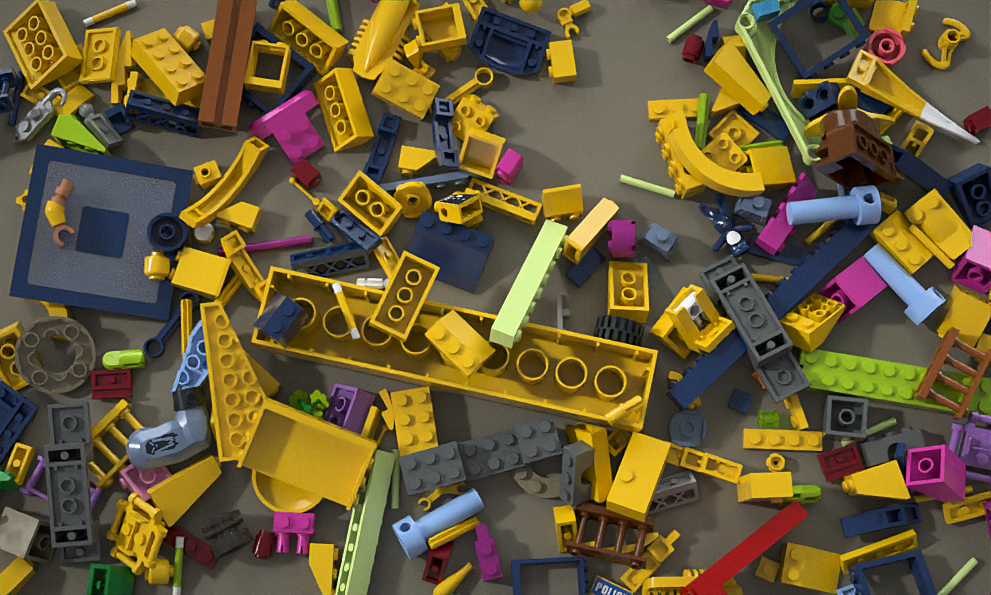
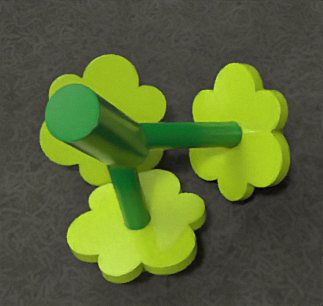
M300 389L295 390L293 395L289 396V401H291L289 403L290 407L300 411L303 409V412L323 419L322 411L330 406L327 395L318 389L310 394L311 404H309L310 401L307 398L308 393L302 392Z

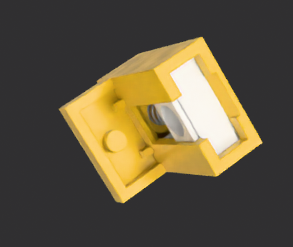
M692 284L665 309V312L688 348L698 353L703 351L710 353L736 327L733 321L720 317L703 288Z

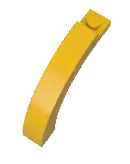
M680 109L674 112L670 119L673 130L669 135V140L679 161L694 178L713 190L732 196L755 197L760 196L765 191L760 172H734L722 168L709 160L694 143L687 126L684 110Z
M256 136L246 140L236 159L216 186L197 203L181 211L179 218L192 228L197 226L203 228L216 218V214L226 209L243 190L261 164L270 146Z

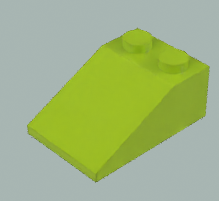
M66 114V116L58 115L51 135L61 145L77 151L113 157L83 126V123L77 120L76 116Z

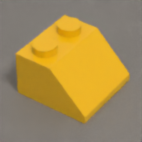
M581 184L542 191L541 200L545 221L548 219L553 222H559L563 218L574 220L583 215Z

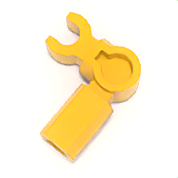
M582 0L571 5L569 9H559L557 21L561 23L562 27H565L566 38H570L569 30H574L576 35L579 34V29L573 24L572 17L576 18L591 11V5L588 0Z

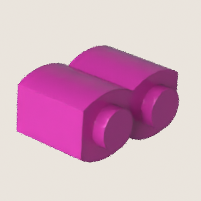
M508 149L495 168L497 180L504 185H511L523 167V157L512 149Z

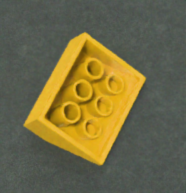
M35 0L3 31L31 90H36L71 72L83 61L55 2Z

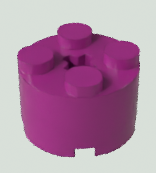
M635 219L612 220L608 222L609 237H612V240H608L609 256L613 258H636Z

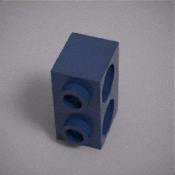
M821 82L818 84V88L803 93L804 96L797 99L805 120H815L823 116L824 112L832 111L838 107V96L841 90L837 82Z

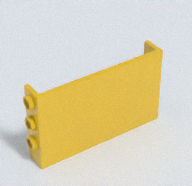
M265 397L259 413L255 412L251 423L254 424L252 430H247L243 441L246 442L244 450L240 449L235 459L239 461L237 467L245 466L345 505L346 509L350 511L351 506H356L360 495H357L359 487L363 488L367 477L364 476L366 469L370 470L373 465L374 458H372L377 441Z

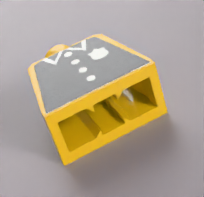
M452 194L441 201H436L434 204V210L439 212L441 221L463 224L483 212L480 194Z

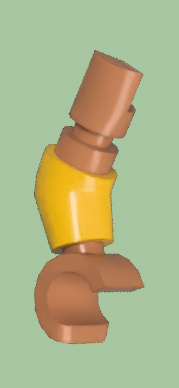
M63 179L60 187H57L54 192L56 196H52L51 201H48L45 207V215L51 226L55 227L52 237L53 242L60 248L64 247V242L59 240L58 234L63 231L69 233V235L75 233L71 227L65 225V199L69 198L75 185L67 179Z

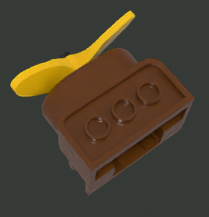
M845 86L840 91L838 110L813 120L804 128V136H821L822 139L819 142L820 147L816 149V155L821 158V162L814 165V169L849 191L853 187L868 185L878 187L897 180L894 153L890 144L881 138L879 126L896 124L895 118L866 112L857 108V93L853 86Z

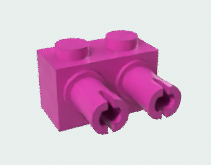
M275 511L273 532L278 534L276 552L283 551V553H289L290 535L296 533L298 535L296 553L302 554L303 549V554H309L310 536L312 534L316 535L317 514Z

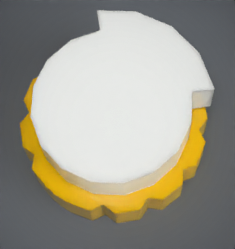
M210 223L203 228L197 226L194 230L195 239L200 244L207 245L215 239L216 234Z

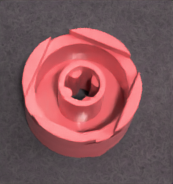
M884 28L875 31L870 36L863 50L877 57L890 70L903 57L906 45L898 31Z

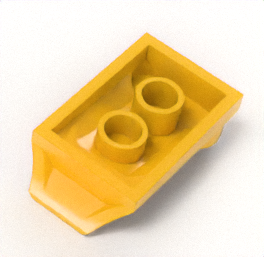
M935 188L904 212L912 224L914 223L948 258L954 260L972 246V231Z

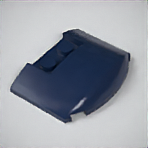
M482 6L468 48L479 60L496 70L514 75L537 74L552 32Z
M0 381V466L10 456L9 453L15 446V443L20 439L28 425L33 422L39 409L37 405L4 381Z

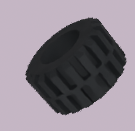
M605 315L597 317L593 337L641 347L645 327L639 322L628 318Z

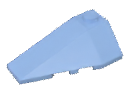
M202 320L199 321L189 335V343L186 352L183 354V362L180 370L177 372L171 392L196 386L202 387L209 379Z

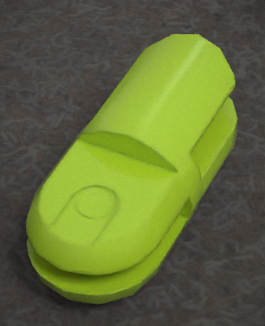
M141 350L110 351L103 355L102 363L108 370L134 369L145 367L147 360Z
M793 485V497L783 499V503H779V505L787 506L794 500H797L800 505L816 503L821 500L822 490L816 485Z

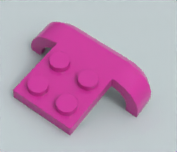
M303 90L258 120L250 123L248 128L252 137L256 136L260 140L273 133L293 165L325 145L305 112L319 104L312 91Z

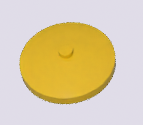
M252 469V483L256 495L264 505L273 511L304 513L316 507L324 498Z

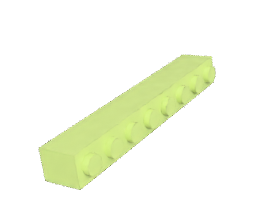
M546 219L491 328L490 341L511 349L515 342H519L522 335L521 329L522 327L526 328L529 321L528 314L534 312L535 300L540 299L543 292L542 286H546L550 277L548 273L553 272L556 265L555 259H559L563 250L561 247L562 245L564 246L565 240L569 236L566 235L567 226Z
M377 449L373 452V465L370 470L366 469L364 474L367 477L363 488L359 487L357 495L360 496L356 506H353L335 595H367L396 454Z

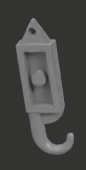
M58 87L51 90L16 126L17 131L13 143L30 141L51 119L54 113L52 101L58 94L62 95L60 106H64L67 101V93L63 88Z

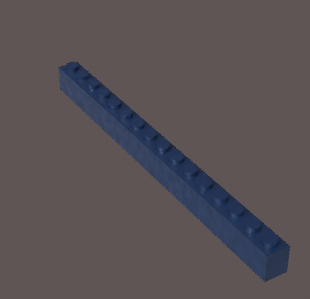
M885 189L880 191L891 196ZM881 211V218L877 224L858 226L854 223L853 218L845 219L842 222L844 226L840 230L836 228L829 234L830 240L827 242L823 240L816 247L818 251L814 255L810 252L803 259L805 263L801 267L796 265L789 272L791 276L788 279L784 277L776 284L778 289L774 292L770 290L764 296L778 320L887 218L889 214ZM736 328L732 330L707 356L702 354L695 361L697 365L693 369L689 366L681 374L683 378L679 382L674 380L667 387L670 391L666 396L681 411L686 409L747 351L748 347Z

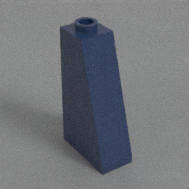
M890 144L894 153L895 168L898 174L927 193L935 188L943 198L948 194L949 189L953 185L951 182L908 150Z

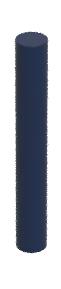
M22 71L17 72L21 83L20 86L14 88L12 102L15 110L10 111L9 126H16L21 99L20 94L22 93L25 78Z

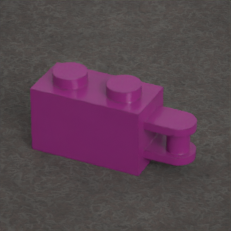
M479 524L476 527L478 541H475L474 544L483 581L503 577L494 537H489L486 525Z

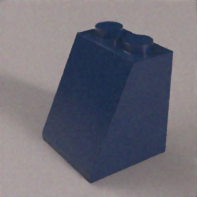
M276 294L253 326L286 349L309 316L301 306L290 298Z

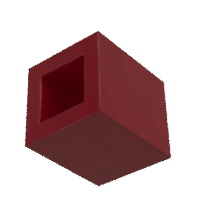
M986 106L963 120L965 130L975 136L991 128L990 108Z
M304 157L290 170L293 177L308 190L315 188L321 182L320 172Z

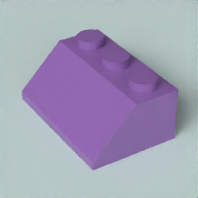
M335 383L329 399L330 406L326 408L323 419L361 435L371 405L373 406L375 395L359 388Z

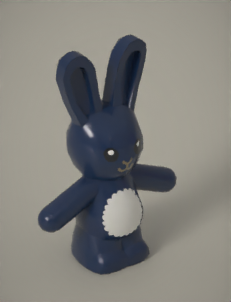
M718 193L715 201L720 212L719 214H716L705 203L700 204L699 209L705 217L713 222L716 231L722 234L713 245L712 250L718 252L726 242L733 257L737 259L751 250V246L741 233L752 231L755 226L752 223L735 226V219L728 211L725 196L722 193Z

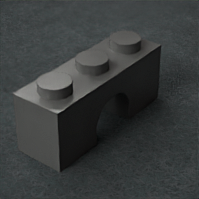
M906 427L901 429L902 433L894 434V431L882 434L883 438L877 440L875 436L866 438L864 443L859 445L865 467L888 462L887 450L890 445L897 446L898 443H906V452L907 449L926 447L920 428Z
M582 440L563 447L560 499L572 507L591 500L592 483L581 475L587 468L593 466L595 448Z

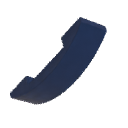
M435 97L432 109V135L436 158L440 167L458 169V150H454L451 119L454 117L452 99Z
M383 112L369 160L366 162L363 173L377 185L380 184L387 168L402 119L400 116Z

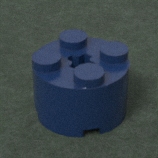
M169 212L160 213L148 224V241L152 248L158 252H163L164 254L175 253L181 250L186 242V225L176 214ZM166 229H169L170 233L173 234L169 235V237H165V235L162 233H165Z

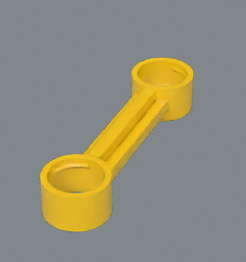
M486 67L479 68L475 73L474 79L444 99H452L454 106L463 97L470 95L477 89L489 88L493 84L492 71ZM481 73H487L491 76V79L487 83H481L477 77ZM432 101V103H431L430 106H429V111H430V115H431V116H432L433 101Z

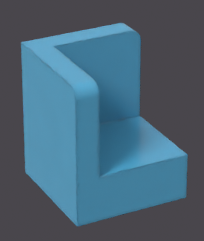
M765 0L751 6L756 23L776 18L781 11L778 0Z

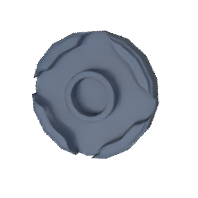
M691 409L679 411L669 421L668 434L676 445L693 448L699 445L706 437V421L697 411Z

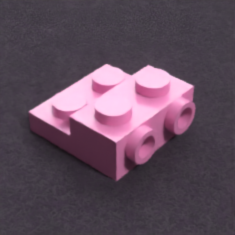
M131 464L120 471L118 482L123 489L128 488L131 493H138L141 499L149 503L152 500L146 491L169 478L172 474L166 466L144 471L137 469Z

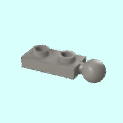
M84 103L79 107V114L85 118L84 123L106 149L121 145L123 142L122 137L101 113L94 114V108L89 103Z

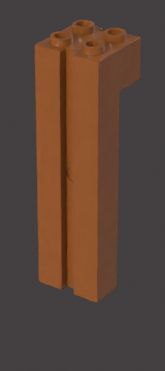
M218 0L198 116V126L236 132L257 0Z

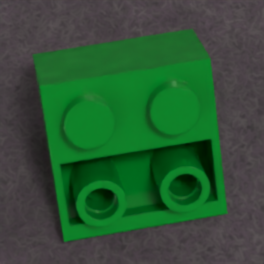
M91 564L87 595H133L136 574L127 566Z

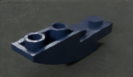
M917 502L840 518L845 538L923 522Z

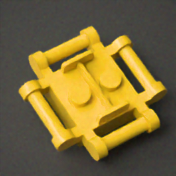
M134 492L130 494L128 501L122 499L117 501V510L111 528L107 531L106 538L116 542L115 547L110 551V555L130 567L134 574L140 575L144 572L145 567L150 569L156 567V558L168 530L165 528L166 524L161 521L163 511L152 507L141 499L138 493ZM126 511V515H125V518H124V521H123V524H122V527H121V530H120V533H119L118 530H119V527H120V524H121V521H122L124 512ZM129 556H135V557H137V558H138V559H137V562L134 561V560H133L132 558H130Z

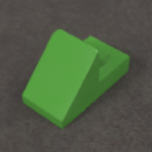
M835 2L829 10V17L826 21L855 39L858 32L842 7ZM854 7L852 11L860 21L861 25L864 26V20L860 16L857 9Z

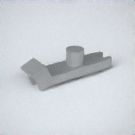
M557 292V329L565 330L563 329V317H570V309H562V292Z

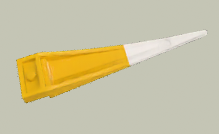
M862 49L858 52L845 81L860 88V92L972 143L978 144L980 142L976 137L962 129L921 98L877 57Z

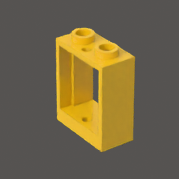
M459 3L415 11L416 18H412L414 30L418 29L419 35L416 36L418 47H422L423 53L467 45ZM453 16L457 37L425 42L422 27L423 21Z
M252 40L244 79L246 88L248 90L283 95L292 51L290 46L282 42L274 44L266 40ZM259 52L284 56L279 81L254 77Z

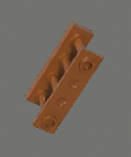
M951 327L946 330L913 398L918 401L931 398L955 411L952 419L956 421L964 418L969 411L967 406L987 366L991 365V348L983 353L959 340L957 335L960 330ZM951 347H957L980 359L981 361L977 369L975 370L950 357L949 351ZM947 363L971 376L972 379L968 387L942 374V371H940L942 365ZM934 381H940L964 394L960 403L957 404L933 391L932 385Z

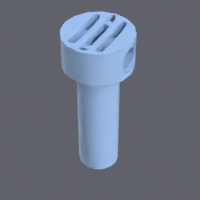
M876 186L853 187L849 196L788 202L786 215L789 225L852 218L858 226L877 224L881 218V200Z
M880 243L876 244L863 256L886 284L909 306L904 313L917 326L921 325L947 301L933 286L926 291Z
M472 488L418 520L413 521L408 515L394 523L392 528L406 555L412 560L428 551L425 542L429 538L459 524L485 509L476 490Z

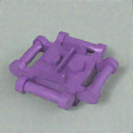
M971 410L967 423L952 422L951 429L953 431L949 449L956 454L960 433L963 431L957 456L968 466L991 470V428L975 425L976 422L991 424V416L978 414L977 411ZM966 471L965 479L986 482L991 485V471L990 475Z

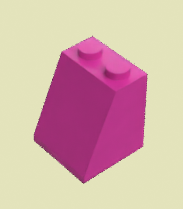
M973 225L970 229L972 231V246L957 257L949 280L985 295L991 288V232Z
M862 256L816 294L846 305L845 310L837 320L841 323L887 287V284Z
M946 445L907 449L906 487L945 503L965 501L966 464Z

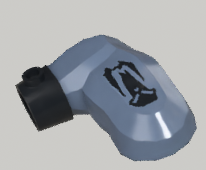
M200 386L172 392L174 412L176 411L174 420L155 427L139 428L131 434L126 444V454L130 463L137 469L150 471L163 466L177 464L207 449L211 445L210 417Z

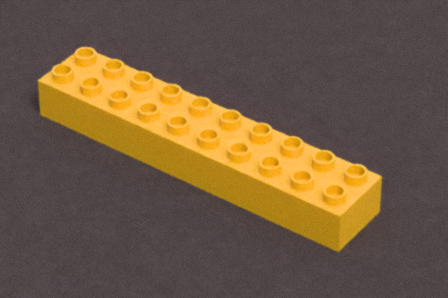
M270 267L258 318L276 294L287 296L305 310L309 318L286 349L255 328L251 342L259 350L416 385L429 386L430 388L629 432H639L643 428L658 354L657 350L529 322L526 328L522 327L521 338L519 342L514 343L511 349L489 340L491 328L497 315L429 300L424 301L406 341L403 342L369 326V322L384 293L383 290L278 267ZM339 282L360 334L359 339L353 340L332 287L334 283ZM452 310L461 316L496 350L469 379L455 368L424 335L439 319ZM638 395L642 398L644 406L630 413L628 418L625 416L613 425L609 424L604 414L619 407L620 403L624 404Z

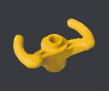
M944 18L943 24L953 26L959 29L960 32L956 29H947L939 38L938 48L942 51L941 61L935 60L926 49L921 51L925 61L941 70H946L950 67L952 52L960 41L968 40L971 34L964 24L950 18Z

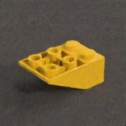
M814 293L779 321L793 345L811 353L824 342L845 310L846 305Z

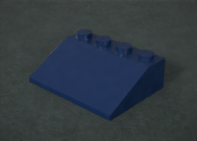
M423 211L408 252L440 267L435 280L474 294L494 245V237L461 224L441 221L439 216Z

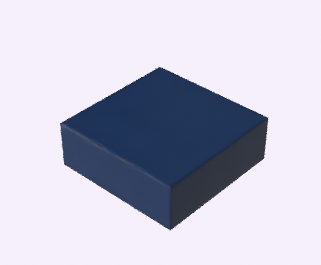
M735 388L727 407L746 414L753 396Z

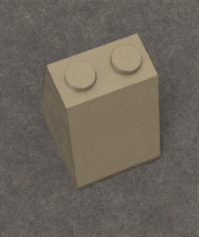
M5 506L0 518V549L23 559L50 565L57 549L52 548L50 521Z

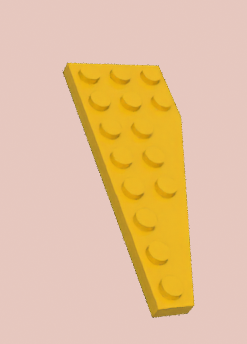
M220 301L201 303L200 310L219 462L231 461L236 459L240 449L244 450L246 442L243 440L247 430H252L254 425L251 423L255 412L259 413L266 396Z

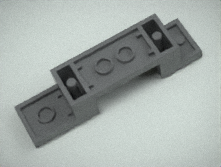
M733 255L699 271L698 275L717 306L723 305L747 345L746 356L775 405L811 386L810 382L791 353L793 347L791 339L744 262L738 265Z
M89 401L49 404L47 407L51 445L43 448L52 548L59 547L61 563L101 560L103 558L99 519H92L88 463L94 461Z
M548 415L516 424L514 428L461 443L454 441L399 457L408 496L444 486L452 487L543 462L544 459L563 454L553 416Z

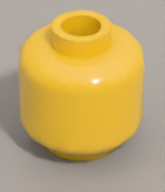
M187 25L184 27L180 26L173 35V38L186 53H190L192 50L196 52L201 45L199 41L200 34Z
M152 252L151 256L145 258L144 273L149 277V280L162 281L170 275V259L164 256L163 252Z
M156 558L157 564L154 569L145 567V580H148L151 585L167 584L169 578L174 577V565H170L167 558Z

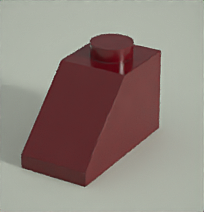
M449 541L435 549L430 548L422 577L423 581L436 585L442 582L454 542Z

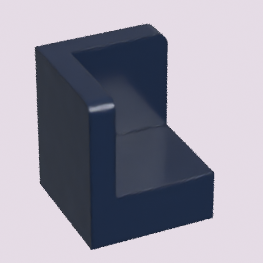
M121 103L104 112L119 135L136 128L132 120L124 118L125 107Z

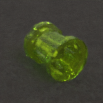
M758 410V427L766 425L779 427V411L762 412V410Z

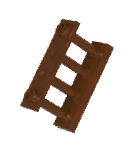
M588 503L576 505V517H579L580 521L575 542L567 541L568 553L575 557L586 556L627 565L635 570L646 569L647 558L642 557L646 533H653L654 517L646 516L645 522H641L607 510L606 507ZM589 520L599 522L594 547L582 544ZM609 524L619 527L614 551L602 548L606 528ZM629 528L639 531L634 555L622 553L626 530Z

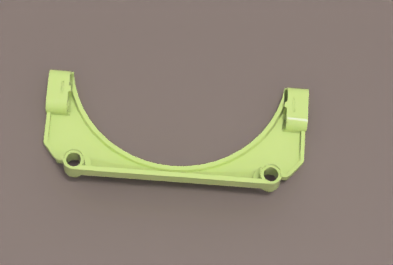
M749 0L735 24V31L741 36L803 155V162L808 166H814L821 162V158L818 156L816 159L811 158L809 152H813L816 155V149L820 147L819 142L822 141L821 136H804V128L810 121L805 120V117L790 102L778 78L775 64L776 38L767 26V23L774 18L756 23L751 6L765 0ZM778 0L781 9L779 15L797 4L800 0ZM741 22L746 23L748 27L742 26ZM889 136L881 137L888 143L892 144Z

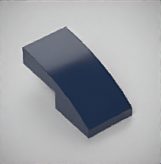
M713 20L706 36L703 53L704 62H710L714 56L713 44H717L719 39L717 20Z
M592 246L579 264H574L565 276L579 288L607 258Z

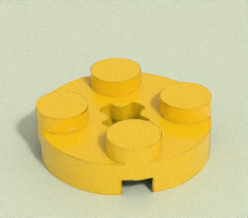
M407 182L397 186L394 199L404 206L401 213L405 217L418 218L421 217L423 211H426L428 208L430 209L432 197L425 183ZM411 197L417 198L414 203H411L408 199Z

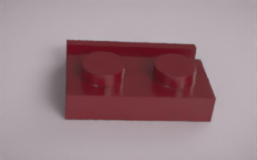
M132 369L91 371L93 400L133 398Z
M855 443L817 455L821 470L826 478V483L865 470Z

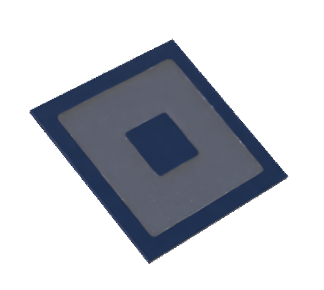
M37 144L9 296L168 321L174 286L170 285L171 280L168 277H165V280L154 281L149 280V277L144 273L145 258L151 256L152 252H158L152 248L148 241L147 227L149 222L160 213L169 212L179 216L181 211L187 209L193 171ZM63 179H67L75 185L69 198L65 199V225L71 227L75 233L69 235L67 232H60L58 238L64 242V247L60 248L53 242L52 237L55 227L51 226L46 217L45 207L47 202L51 201L52 196H56L54 192L57 187H60ZM166 229L165 233L162 234H164L165 237H169V235L173 233H170L169 229ZM177 252L164 254V256L170 259V271L172 268L175 269L178 263L175 261Z

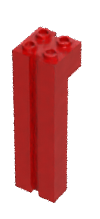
M794 500L679 591L680 595H728L721 586L808 517V513L797 500Z

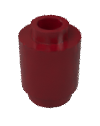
M693 34L687 37L682 51L683 61L695 64L699 60L705 44L701 36Z
M260 530L259 534H256L252 548L255 558L266 560L267 557H271L276 540L274 538L275 533Z

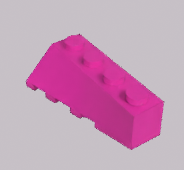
M801 173L795 185L790 189L784 201L774 213V216L771 217L755 241L756 245L773 256L777 251L781 253L787 244L784 240L787 236L791 238L797 229L794 227L795 225H789L786 215L787 203L816 199L814 196L818 191L805 173Z

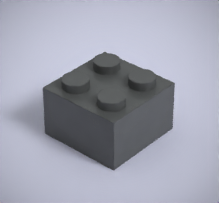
M828 395L824 400L822 438L863 442L866 439L868 399Z

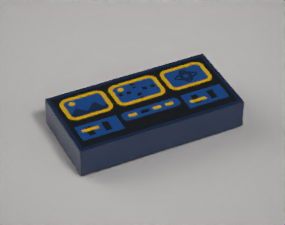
M898 443L894 458L897 460L906 484V443Z

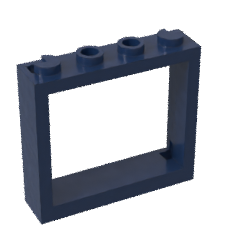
M802 0L767 23L770 31L801 79H813L818 75V70L821 68L826 70L834 65L833 60L838 57L843 59L850 54L849 50L853 47L858 49L866 44L865 39L869 38V35L846 0L837 1L860 36L807 71L779 30L778 25L815 0Z
M258 22L253 27L250 46L252 40L255 41L258 37L269 43H284ZM291 47V62L303 70V72L271 109L243 88L242 98L246 100L245 103L251 109H258L261 116L266 115L299 94L317 73L315 66Z
M921 549L854 564L848 569L851 576L849 580L854 585L855 595H871L863 570L908 560L920 595H937Z
M583 556L511 560L513 595H521L520 566L563 563L577 564L578 594L586 595V592H589V582L584 577V572H588L587 560H583Z

